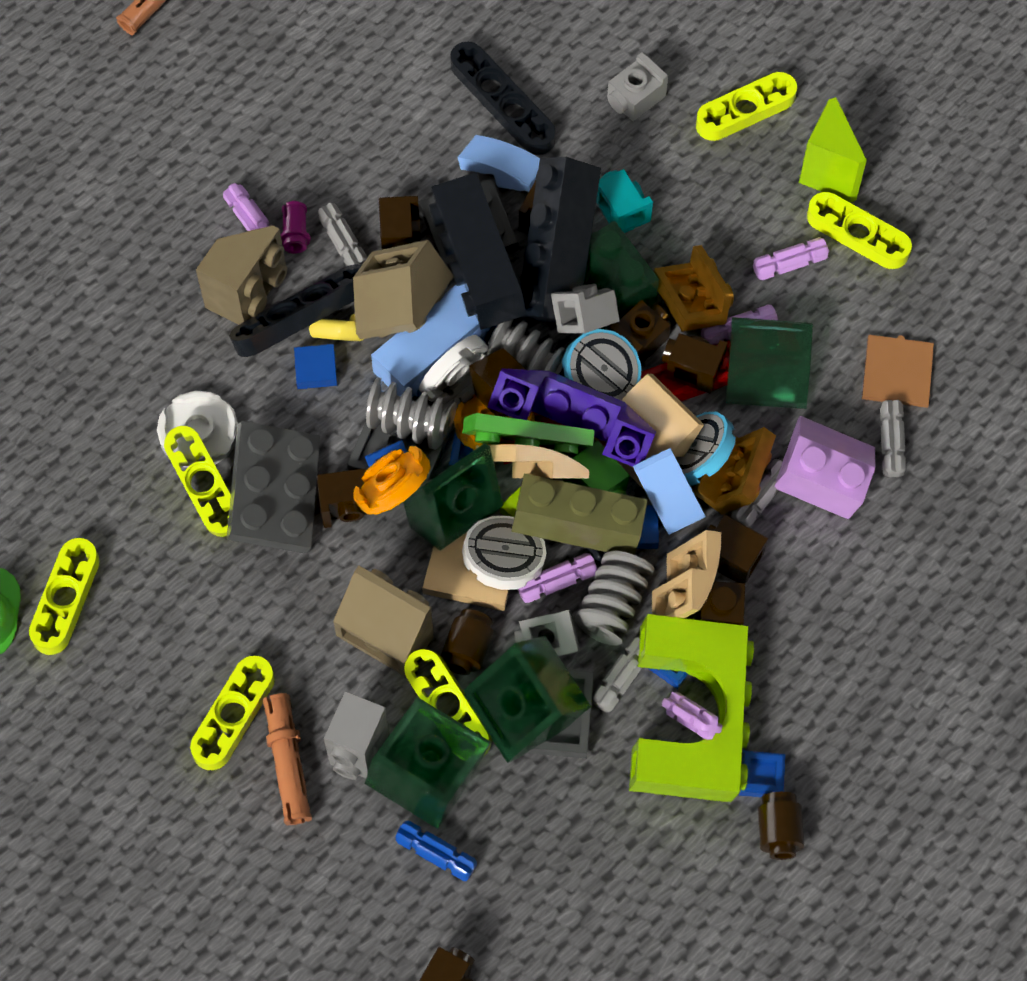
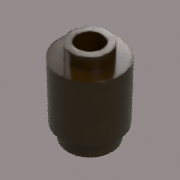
M463 609L460 616L454 618L441 652V657L446 662L450 671L460 675H469L470 672H477L481 669L494 633L491 628L493 621L489 616L477 610Z
M783 791L767 793L762 796V805L758 807L760 849L763 852L770 853V858L786 860L796 857V852L804 848L802 806L797 803L794 793Z

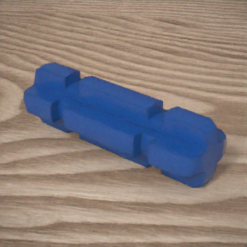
M406 820L398 829L395 837L398 844L408 850H411L413 847L416 851L415 854L443 870L451 869V874L460 880L467 881L475 871L477 861L474 857L463 851L460 854L457 853L455 846L428 831L425 833L421 832V827L415 823Z

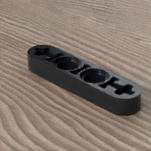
M469 41L457 44L450 53L451 70L454 75L526 151L534 155L548 153L555 144V126L550 119L479 45ZM462 57H465L467 60L474 58V67L478 71L475 75L474 67L469 62L461 63ZM486 80H496L501 84V87L495 92H487L480 85ZM515 104L520 105L525 110L519 117H510L504 112L507 106ZM530 120L531 128L536 134L540 135L542 133H545L544 140H541V138L539 137L531 139L532 130L527 125L530 122Z
M362 264L344 267L259 313L256 317H252L236 326L230 332L229 337L237 354L241 357L254 356L354 302L353 277Z

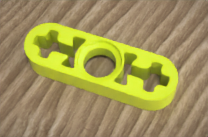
M775 72L714 99L699 108L696 130L704 139L716 141L791 107L795 101L797 83L791 75L784 72ZM774 87H777L779 91L786 89V94L784 96L779 92L772 94ZM742 100H748L753 102L757 109L751 113H743L737 109L736 104ZM707 117H711L714 121L720 119V125L716 126L713 122L707 123Z
M821 192L810 200L807 220L816 230L885 268L897 269L904 266L908 261L912 243L904 232L833 193ZM826 207L832 209V213H827L825 217L819 215V210L823 211ZM842 215H845L842 227L837 226L838 220L841 222ZM853 224H862L868 228L870 234L864 238H857L850 234L848 228ZM876 234L881 235L880 241L877 240L876 246H873ZM893 244L899 246V251H895L893 254L886 252L887 247L890 248Z
M188 426L175 427L165 437V451L208 531L216 536H227L228 525L222 527L219 522L212 524L211 520L216 517L213 508L209 502L204 507H201L200 502L212 500L223 491L224 496L217 497L216 499L222 510L227 512L230 508L231 494L199 434ZM180 437H184L186 441L194 440L195 442L190 445L196 461L204 456L205 461L195 462L189 466L181 451L173 452L178 447L176 440ZM183 466H189L185 471L181 469ZM199 471H208L214 476V484L206 492H197L191 486L192 477Z
M74 538L62 546L29 627L31 641L35 648L43 654L54 655L60 653L69 644L100 562L95 546L87 539ZM81 551H84L88 562L81 561L78 564L75 572L78 579L81 580L78 581L71 576L74 564L70 557H78ZM60 588H73L76 591V597L72 603L60 606L53 602L54 595ZM51 611L58 616L55 628L59 636H51L48 642H45L41 631H49L51 629L54 619L51 613H47Z
M420 649L411 653L404 666L406 678L453 752L464 760H478L484 757L491 747V734L442 657L438 653L427 649ZM420 658L427 662L434 661L436 666L431 669V673L437 682H441L444 677L448 681L447 685L433 690L429 697L425 693V689L433 686L425 676L417 678L415 675V671L419 669L417 661ZM445 692L455 694L460 702L458 712L449 718L440 715L436 708L438 697ZM467 712L472 719L471 721L464 722L467 730L470 733L479 732L482 736L477 742L480 748L477 752H474L471 748L462 749L460 744L465 740V737L460 728H455L452 733L448 729V725L461 721Z
M248 656L237 664L193 736L190 749L199 767L205 770H217L229 761L261 708L263 699L270 693L274 685V674L270 663L263 657ZM257 669H261L264 680L263 682L254 681L248 693L250 698L254 699L249 701L243 695L248 685L245 673H255ZM230 703H238L245 708L243 718L236 723H228L221 718L222 709ZM213 724H216L220 730L232 735L228 738L225 733H222L217 742L221 752L218 755L211 753L206 758L201 746L203 743L207 745L213 743L218 735L216 728L212 727Z

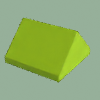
M835 97L828 100L808 140L799 183L821 192L833 193L851 203L857 200L867 160Z

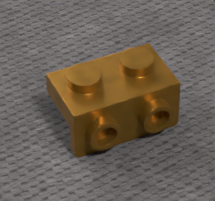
M702 245L693 246L690 263L654 268L652 282L682 332L726 324L729 308L733 305L734 301L731 286L725 283L717 270L714 259L708 256Z
M763 427L742 437H736L734 448L720 470L710 477L704 474L702 477L697 478L700 483L694 485L693 492L695 496L720 514H725L753 503L760 493V482L764 470L772 458L771 449L776 435Z

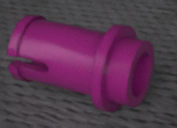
M289 201L286 205L282 206V246L286 252L298 254L307 249V245L310 244L311 240L309 233L306 232L307 206L299 201Z

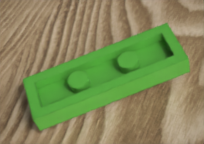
M474 413L464 417L462 434L476 435L475 442L498 445L500 444V439L515 441V444L538 447L539 445L554 446V451L570 456L578 455V450L592 447L594 430L481 413Z

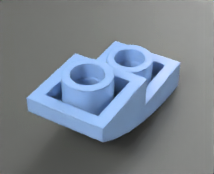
M475 135L457 157L461 170L493 174L497 187L528 192L536 180L540 161L539 157L522 148L480 135Z
M671 448L654 454L633 466L668 535L706 517Z

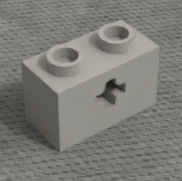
M344 692L324 737L329 764L334 766L333 770L337 774L351 780H356L358 776L370 779L389 736L386 708L384 706Z

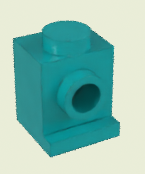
M624 169L610 171L601 177L596 203L616 236L651 221L652 199L650 196L644 198L639 183L636 180L631 181Z

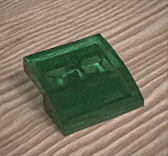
M732 317L728 352L726 403L806 409L813 324L808 322Z

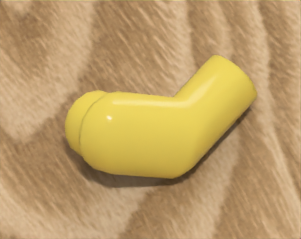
M355 313L350 316L349 321L322 318L309 327L310 335L313 338L344 341L363 340L356 334Z

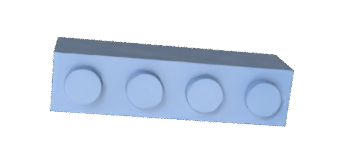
M464 284L460 286L455 285L444 294L443 298L432 307L426 316L425 324L420 329L411 333L405 331L395 334L371 354L373 373L382 378V381L388 387L392 382L397 383L398 396H401L407 387H411L412 397H420L422 394L419 391L421 381L431 367L448 350L472 335L479 336L486 343L492 335V330L497 327L495 325L481 330L476 316H467L461 297L462 293L467 292Z

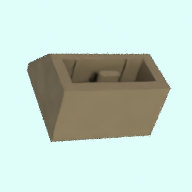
M272 225L219 238L215 241L196 269L205 308L238 325L263 312L267 303V295L273 287L278 288L283 283L288 270L285 263L280 229Z
M429 240L373 251L354 275L356 334L360 339L377 336L383 338L390 334L405 331L411 333L420 329L425 324L426 316L432 307L443 298L444 290L454 277Z
M360 565L356 568L333 621L336 636L406 677L404 666L409 655L414 651L426 649L434 637L432 611L429 602L415 591L408 590L406 593L395 587L393 581L377 569H372L370 572Z

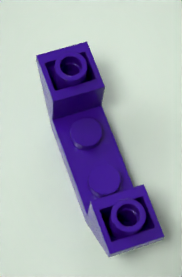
M502 369L487 406L515 419L527 420L531 412H534L566 426L594 430L595 438L607 442L602 455L631 467L645 460L656 434V431L624 401L545 370Z

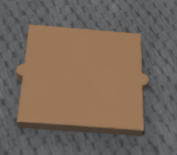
M868 335L862 399L880 402L899 400L903 405L928 408L934 343L907 340L902 335H899L897 338Z

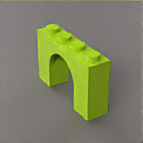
M647 614L640 626L637 667L672 670L675 672L683 671L702 681L712 692L716 700L718 723L722 725L721 733H715L711 740L705 739L695 743H678L639 738L631 752L629 791L732 802L740 793V790H745L748 767L746 764H741L742 748H747L750 725L744 722V707H749L752 695V683L746 681V666H751L754 654V642L748 640V626Z

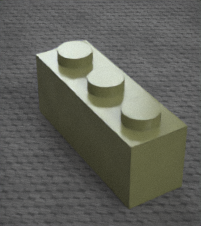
M524 473L511 532L603 552L621 551L635 555L642 534L647 499Z

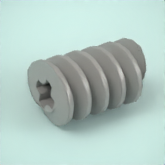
M514 319L497 325L489 339L488 355L504 348L526 370L551 371L565 377L564 368H562V358L566 352L564 347H560L552 354L550 351L553 340L548 338L541 345L537 344L540 331L536 329L528 336H525L528 325L525 321L520 322L515 328L512 327Z
M377 377L367 399V427L376 429L381 424L383 433L389 435L397 428L398 438L404 440L412 433L413 442L419 445L428 437L429 448L434 450L439 448L452 427L457 408L456 402H453L448 411L443 410V398L438 397L432 406H428V393L422 392L417 401H413L411 387H407L403 394L398 396L397 383L392 382L387 390L383 391L381 390L382 378Z
M610 551L602 557V566L595 572L596 580L589 585L588 592L590 595L583 598V609L577 612L575 622L584 633L596 641L618 646L622 644V640L614 634V631L625 633L629 629V625L620 617L630 619L635 615V610L627 603L639 604L642 600L641 595L633 590V588L639 590L646 589L648 582L641 575H653L654 567L645 559L621 551Z

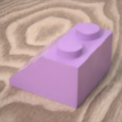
M800 416L794 428L774 487L779 491L849 519L863 504L875 470V447Z

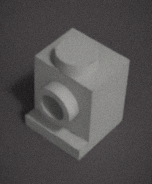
M641 52L637 55L635 62L608 81V102L617 113H624L631 121H635L666 97L668 75Z
M587 284L573 288V292L551 293L558 333H587L620 321L614 290L609 288L597 290L596 284Z
M571 610L519 621L521 630L514 632L519 656L527 655L528 663L580 652ZM545 629L551 630L555 636L554 642L549 646H544L539 641V635Z

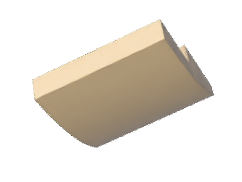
M653 374L645 375L621 400L656 431L645 460L671 448L675 457H684L704 426ZM594 437V439L596 441H599L605 448L607 442ZM617 461L643 488L634 468Z
M519 444L476 445V462H512V478H523L524 473L544 478H589V469L569 456L554 450Z
M442 521L422 587L423 594L505 611L509 590H500L484 585L476 579L477 575L471 569L468 571L464 565L462 549L467 532L471 527Z
M705 530L667 553V583L652 591L653 615L686 618L701 609L712 589L717 574L721 551V532Z

